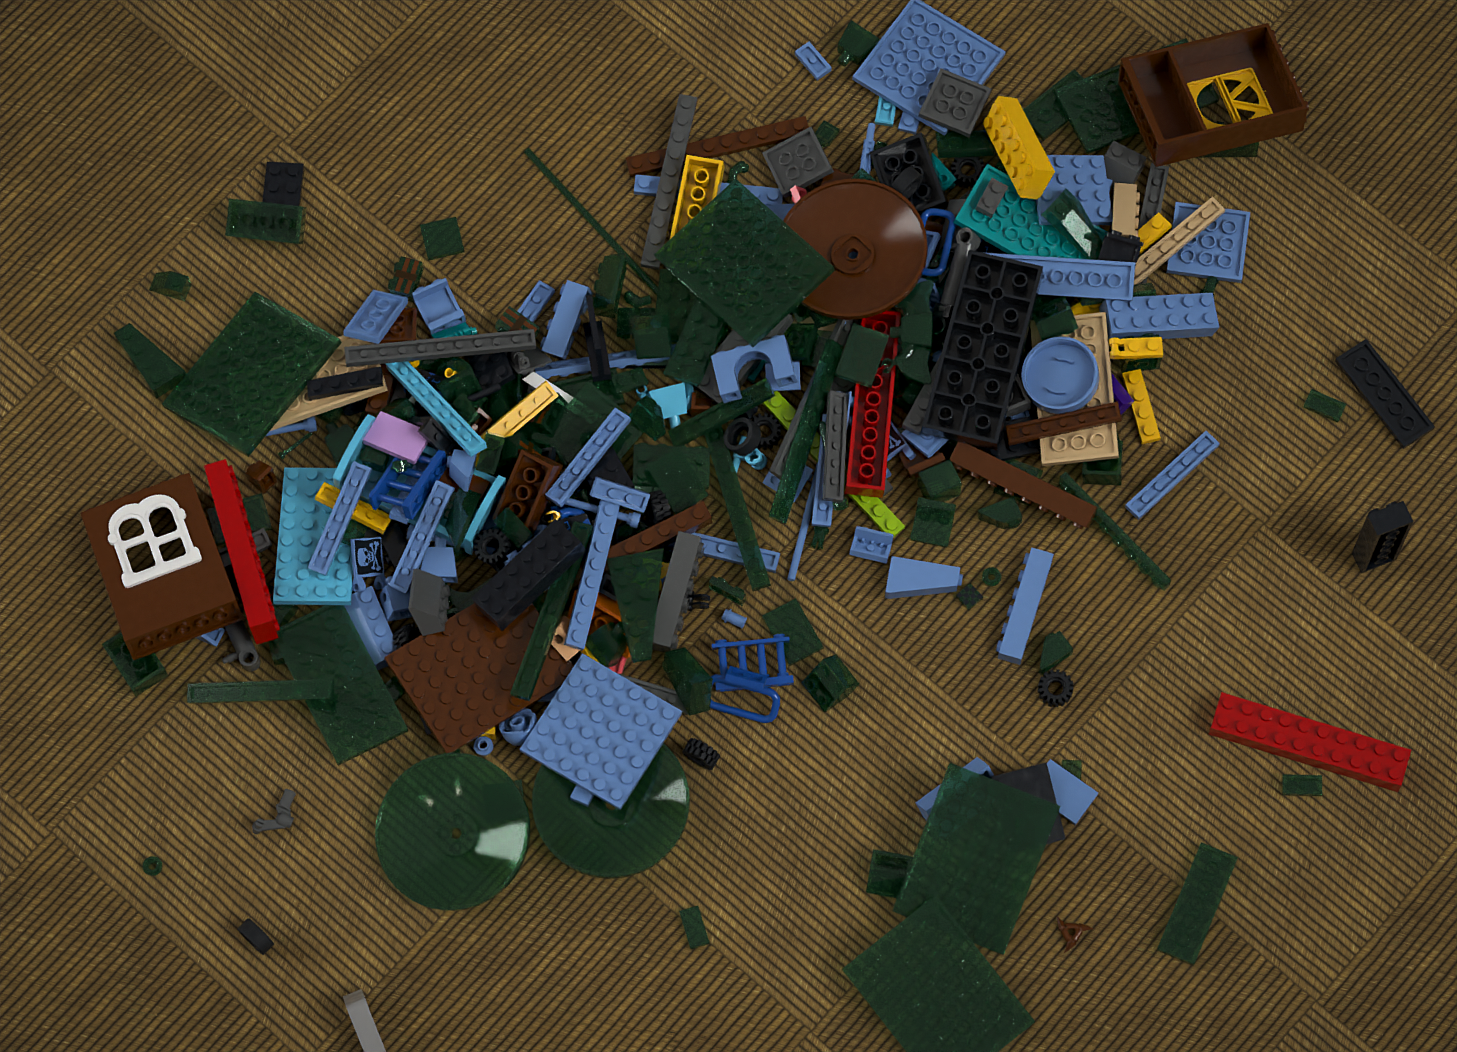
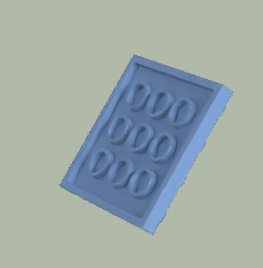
M1047 155L1055 173L1041 197L1036 200L1039 225H1112L1113 216L1104 155Z
M1176 202L1172 230L1202 205ZM1225 209V213L1168 259L1166 273L1241 283L1250 212Z

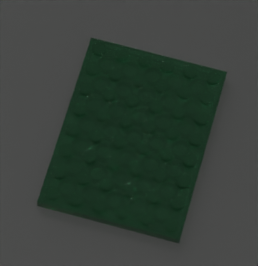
M736 178L654 254L660 263L752 348L835 271L831 263Z
M254 292L164 400L162 405L165 409L249 457L307 386V381L313 379L342 342L334 335L261 294Z
M949 763L892 911L1004 955L1061 806Z
M936 895L841 969L905 1052H999L1035 1023L1034 1019Z

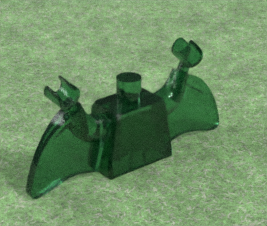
M932 280L917 283L913 290L895 306L903 312L904 316L901 318V327H890V338H901L903 350L901 354L894 357V360L886 358L881 366H889L884 369V373H889L892 367L897 365L898 369L906 377L927 385L932 383L928 368L930 352H933V314L929 306L934 286Z

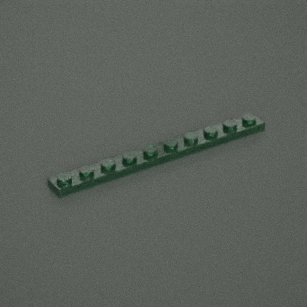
M832 339L826 340L768 516L782 524L787 523L827 401L828 392L831 389L844 346Z
M719 416L700 421L752 591L769 587L771 583L730 451L724 444V432Z
M574 521L570 532L582 542L586 550L593 526ZM584 554L549 587L510 692L512 697L530 701Z

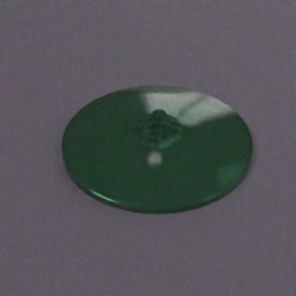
M664 743L621 810L617 808L614 810L607 809V802L595 795L588 807L570 800L576 784L544 765H541L534 782L532 810L535 825L543 843L564 865L591 877L605 879L624 878L650 869L663 860L676 846L688 820L690 795L687 778L680 762Z
M445 753L431 756L403 772L387 791L380 805L375 827L377 854L380 864L392 884L412 901L442 911H458L484 904L500 894L519 872L525 860L530 841L529 812L525 799L516 783L507 773L490 761L465 753ZM459 828L461 836L458 839H454L452 832L454 829Z

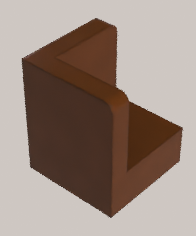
M692 392L691 418L710 419L711 399L696 398V392Z

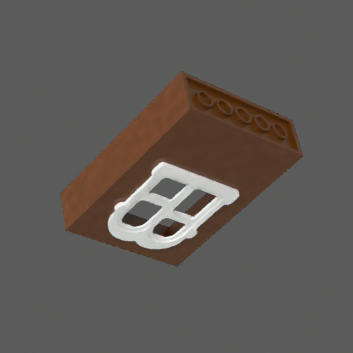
M190 473L179 475L168 481H162L157 485L143 488L138 492L125 495L114 501H108L103 505L89 508L80 513L124 641L133 661L244 619ZM168 508L173 514L177 530L160 537H155L149 522L150 513ZM134 519L139 520L143 526L144 533L123 541L119 534L120 525ZM181 538L186 554L170 561H163L159 546ZM148 542L156 564L151 568L134 573L127 557L126 549Z

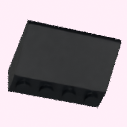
M922 132L870 152L879 182L891 187L899 174L910 166L922 174L923 180L920 186L908 199L919 215L929 208L941 209L948 206L949 202L927 139Z
M1047 762L989 776L1009 854L1066 839Z

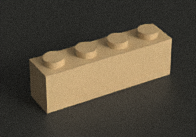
M1114 183L1111 229L1122 232L1121 236L1129 238V234L1138 237V231L1135 230L1138 229L1139 218H1135L1139 216V205H1136V203L1139 204L1140 200L1137 184Z

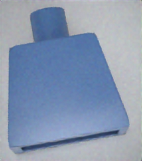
M435 538V547H428L422 561L421 570L441 577L444 583H458L453 548L446 547L445 538Z
M389 576L384 580L386 586L380 593V601L387 622L413 617L408 609L411 587L408 593H404L389 586L393 576Z

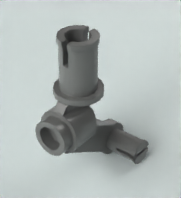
M285 789L279 804H276L278 813L276 819H257L252 825L253 833L259 834L261 831L284 829L286 827L290 829L294 817H291L290 806L296 793Z

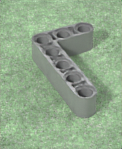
M362 989L343 996L347 1011L364 1052H386Z

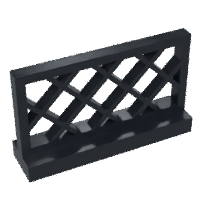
M587 295L589 322L583 323L592 379L593 382L609 380L612 377L602 320L596 321L592 295Z

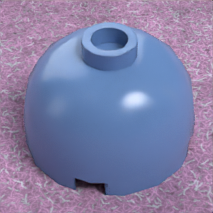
M525 708L500 723L499 730L506 742L514 746H522L538 722V719L531 709Z

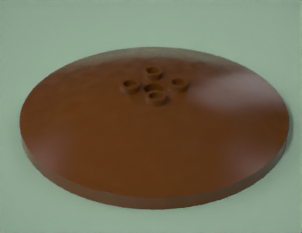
M866 179L838 180L824 184L807 193L787 213L779 229L776 242L778 269L785 286L795 299L818 314L846 320L875 316L901 302L913 290L921 278L928 253L926 230L919 213L912 203L895 189ZM851 252L858 253V256L854 259H851L848 257V254Z

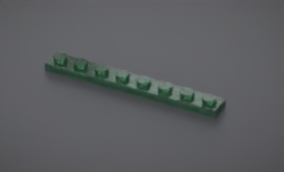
M1064 472L1059 479L1060 488L1099 507L1093 520L1099 524L1098 526L1105 534L1108 533L1112 537L1113 543L1117 547H1121L1131 561L1134 560L1138 564L1140 571L1145 575L1148 574L1152 578V583L1157 588L1165 591L1170 586L1171 579Z
M333 679L188 683L187 703L334 700Z

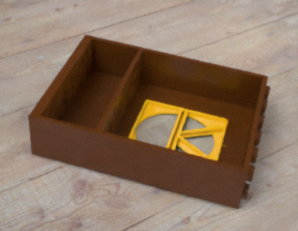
M1268 23L1121 58L1118 82L1155 167L1301 132L1304 130V125L1307 122L1308 102L1304 101L1301 87L1297 86L1295 75L1289 69L1288 59L1284 58L1281 44L1277 43L1275 31L1271 30ZM1223 80H1235L1241 83L1229 93ZM1215 82L1232 119V124H1217L1209 121L1201 114L1197 105V97L1204 87ZM1249 86L1257 94L1259 104L1233 99ZM1237 109L1252 111L1255 114L1250 119L1242 121Z

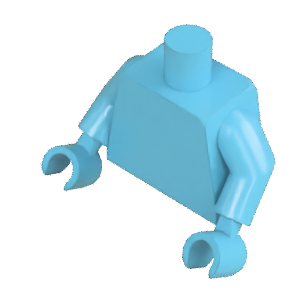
M690 375L689 381H686L684 376H682V383L648 391L647 387L643 385L644 392H639L638 389H636L638 397L641 398L645 409L654 417H659L660 419L668 418L671 429L680 427L682 425L679 415L687 413V410L691 408L692 392H694L693 384L691 383L693 375Z

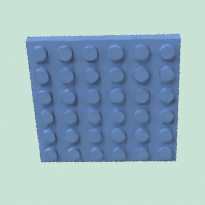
M910 0L852 76V80L945 136L950 129L918 117L940 68L983 85L1005 56L1006 51L921 0Z
M582 653L521 746L520 752L621 810L682 715V711Z

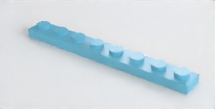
M408 361L386 363L388 371L470 457L487 448L486 442Z

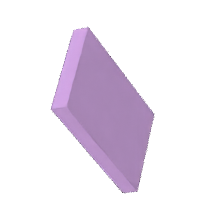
M380 411L363 439V444L414 465L428 442L418 432L420 427Z

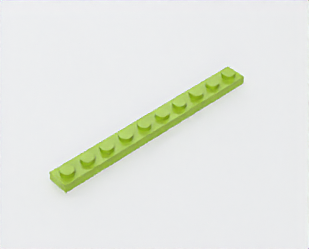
M775 391L763 401L762 405L788 431L796 410L778 391ZM811 427L802 447L818 463L820 435ZM845 463V473H844V492H845V481H846V471H847V464H846V463ZM847 494L882 532L893 534L894 538L905 529V525L878 497Z

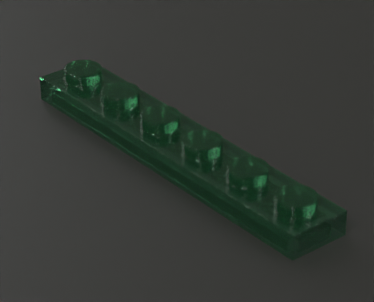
M765 378L741 391V399L727 403L722 401L669 430L668 434L673 446L678 449L773 398L775 394L769 380Z

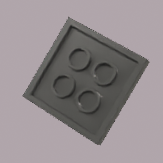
M940 68L918 117L970 138L992 89Z
M812 127L763 152V156L784 198L792 195L790 189L795 185L805 188L834 172Z

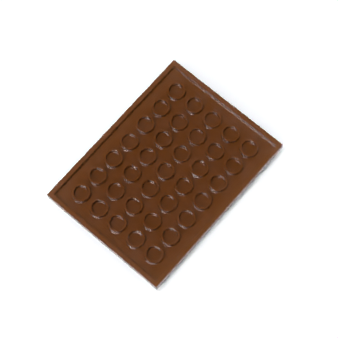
M533 603L503 631L479 611L475 604H472L450 617L445 623V631L425 636L420 635L384 657V660L447 756L561 687L574 667L571 661H566L547 640L546 637L550 629L543 624L544 620Z

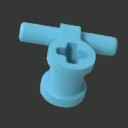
M742 436L738 445L743 443L747 437ZM757 448L746 456H739L733 453L732 457L734 459L730 472L737 473L741 460L746 461L754 469L761 470L766 466L767 458Z

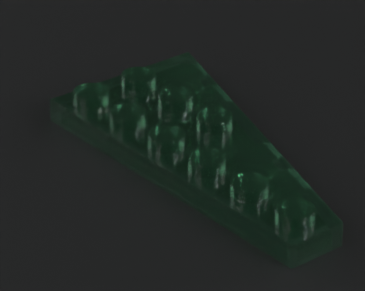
M664 548L607 559V566L632 663L652 659Z

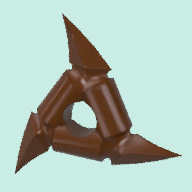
M1057 916L1058 928L1067 942L1065 952L1076 945V942L1083 933L1082 931L1094 929L1081 923L1064 924ZM1068 930H1074L1075 935H1069Z

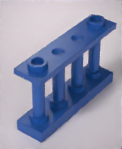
M438 450L432 458L420 455L417 462L428 465L423 472L406 468L405 466L408 462L395 457L368 496L372 508L377 510L381 502L400 506L404 511L405 517L413 520L431 493L435 481L441 478L447 468L445 451ZM400 474L419 479L414 485L396 481ZM391 488L409 492V495L405 499L389 496L387 493Z
M785 634L773 635V638L737 642H727L725 639L716 640L715 644H712V650H718L720 675L726 676L728 671L726 649L737 648L739 668L747 670L745 647L757 646L759 674L767 676L764 687L794 685L793 675H789L786 671L784 643H789L790 640L789 637H785ZM776 644L779 670L777 677H769V674H767L764 645ZM720 682L715 683L716 692L746 690Z

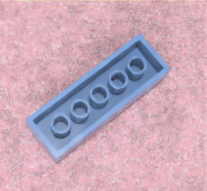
M1213 293L1133 297V301L1105 299L1099 306L1100 312H1106L1108 339L1114 337L1119 339L1213 336L1219 329Z

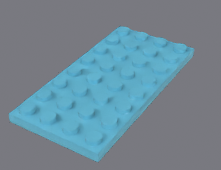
M284 468L273 603L276 605H351L353 565L350 539H356V520L351 518L327 576L308 568L333 510L316 501L315 496L324 482L334 486L333 475L337 468Z

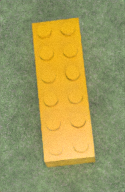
M998 96L992 104L987 117H985L983 126L1019 197L1038 200L1054 175L1055 170L1018 99Z
M691 155L686 156L665 261L667 268L704 274L725 168L723 161Z

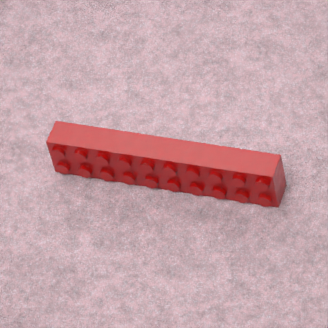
M885 311L875 316L862 318L860 321L854 405L852 408L844 494L883 498L901 312Z
M226 459L204 465L255 643L258 645L278 639L277 631L280 630L275 616L276 613L271 602L270 592L266 584V578L261 567V561L256 550L257 547L252 536V530L248 522V516L232 465L228 466Z
M1221 692L1208 734L1398 792L1402 786L1411 754V749Z

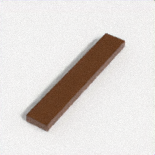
M1117 401L1007 425L1005 428L1010 446L1121 422L1122 418Z

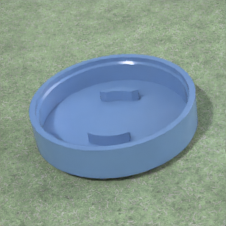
M1053 337L1037 344L1026 356L1021 373L1024 389L1033 404L1046 412L1054 414L1076 411L1085 406L1097 391L1100 377L1097 361L1091 350L1082 342L1070 337Z

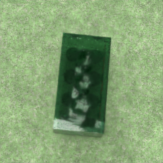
M229 198L225 236L303 244L307 207Z

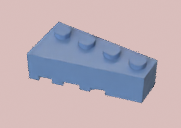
M569 280L561 287L560 301L555 303L553 309L555 315L553 319L549 320L547 325L548 334L546 337H543L540 345L542 352L562 360H566L574 341L573 332H577L580 327L581 318L579 317L583 313L585 314L587 310L586 296H593V292L589 287Z

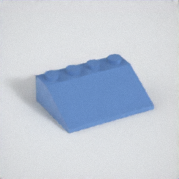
M372 586L367 587L364 591L353 593L351 605H333L320 613L348 682L388 666L384 657L394 652L397 646L393 644V641H395L393 640V634Z

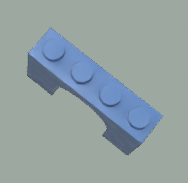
M775 335L771 339L755 341L750 345L737 346L732 350L720 351L715 355H711L720 396L724 403L742 398L738 374L742 366L751 360L762 359L768 361L773 367L775 380L779 388L797 383L789 346L784 335Z

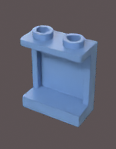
M446 278L437 279L426 287L417 288L412 293L413 301L430 335L466 322L465 315L462 309H460Z

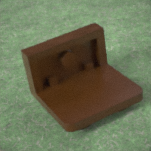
M908 441L906 442L916 454V457L910 460L903 451L898 453L909 478L915 476V479L925 475L927 470L932 469L934 471L943 467V463L946 460L943 453H940L939 450L930 458H927Z

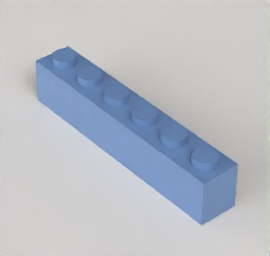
M1032 547L1030 554H1025L1023 564H1026L1024 571L1021 570L1019 573L1018 581L1021 583L1019 588L1015 587L1012 596L1015 602L1013 606H1009L1007 616L1010 618L1008 623H1004L1001 634H1004L1003 641L999 640L996 647V652H999L998 659L1018 665L1021 664L1054 554Z

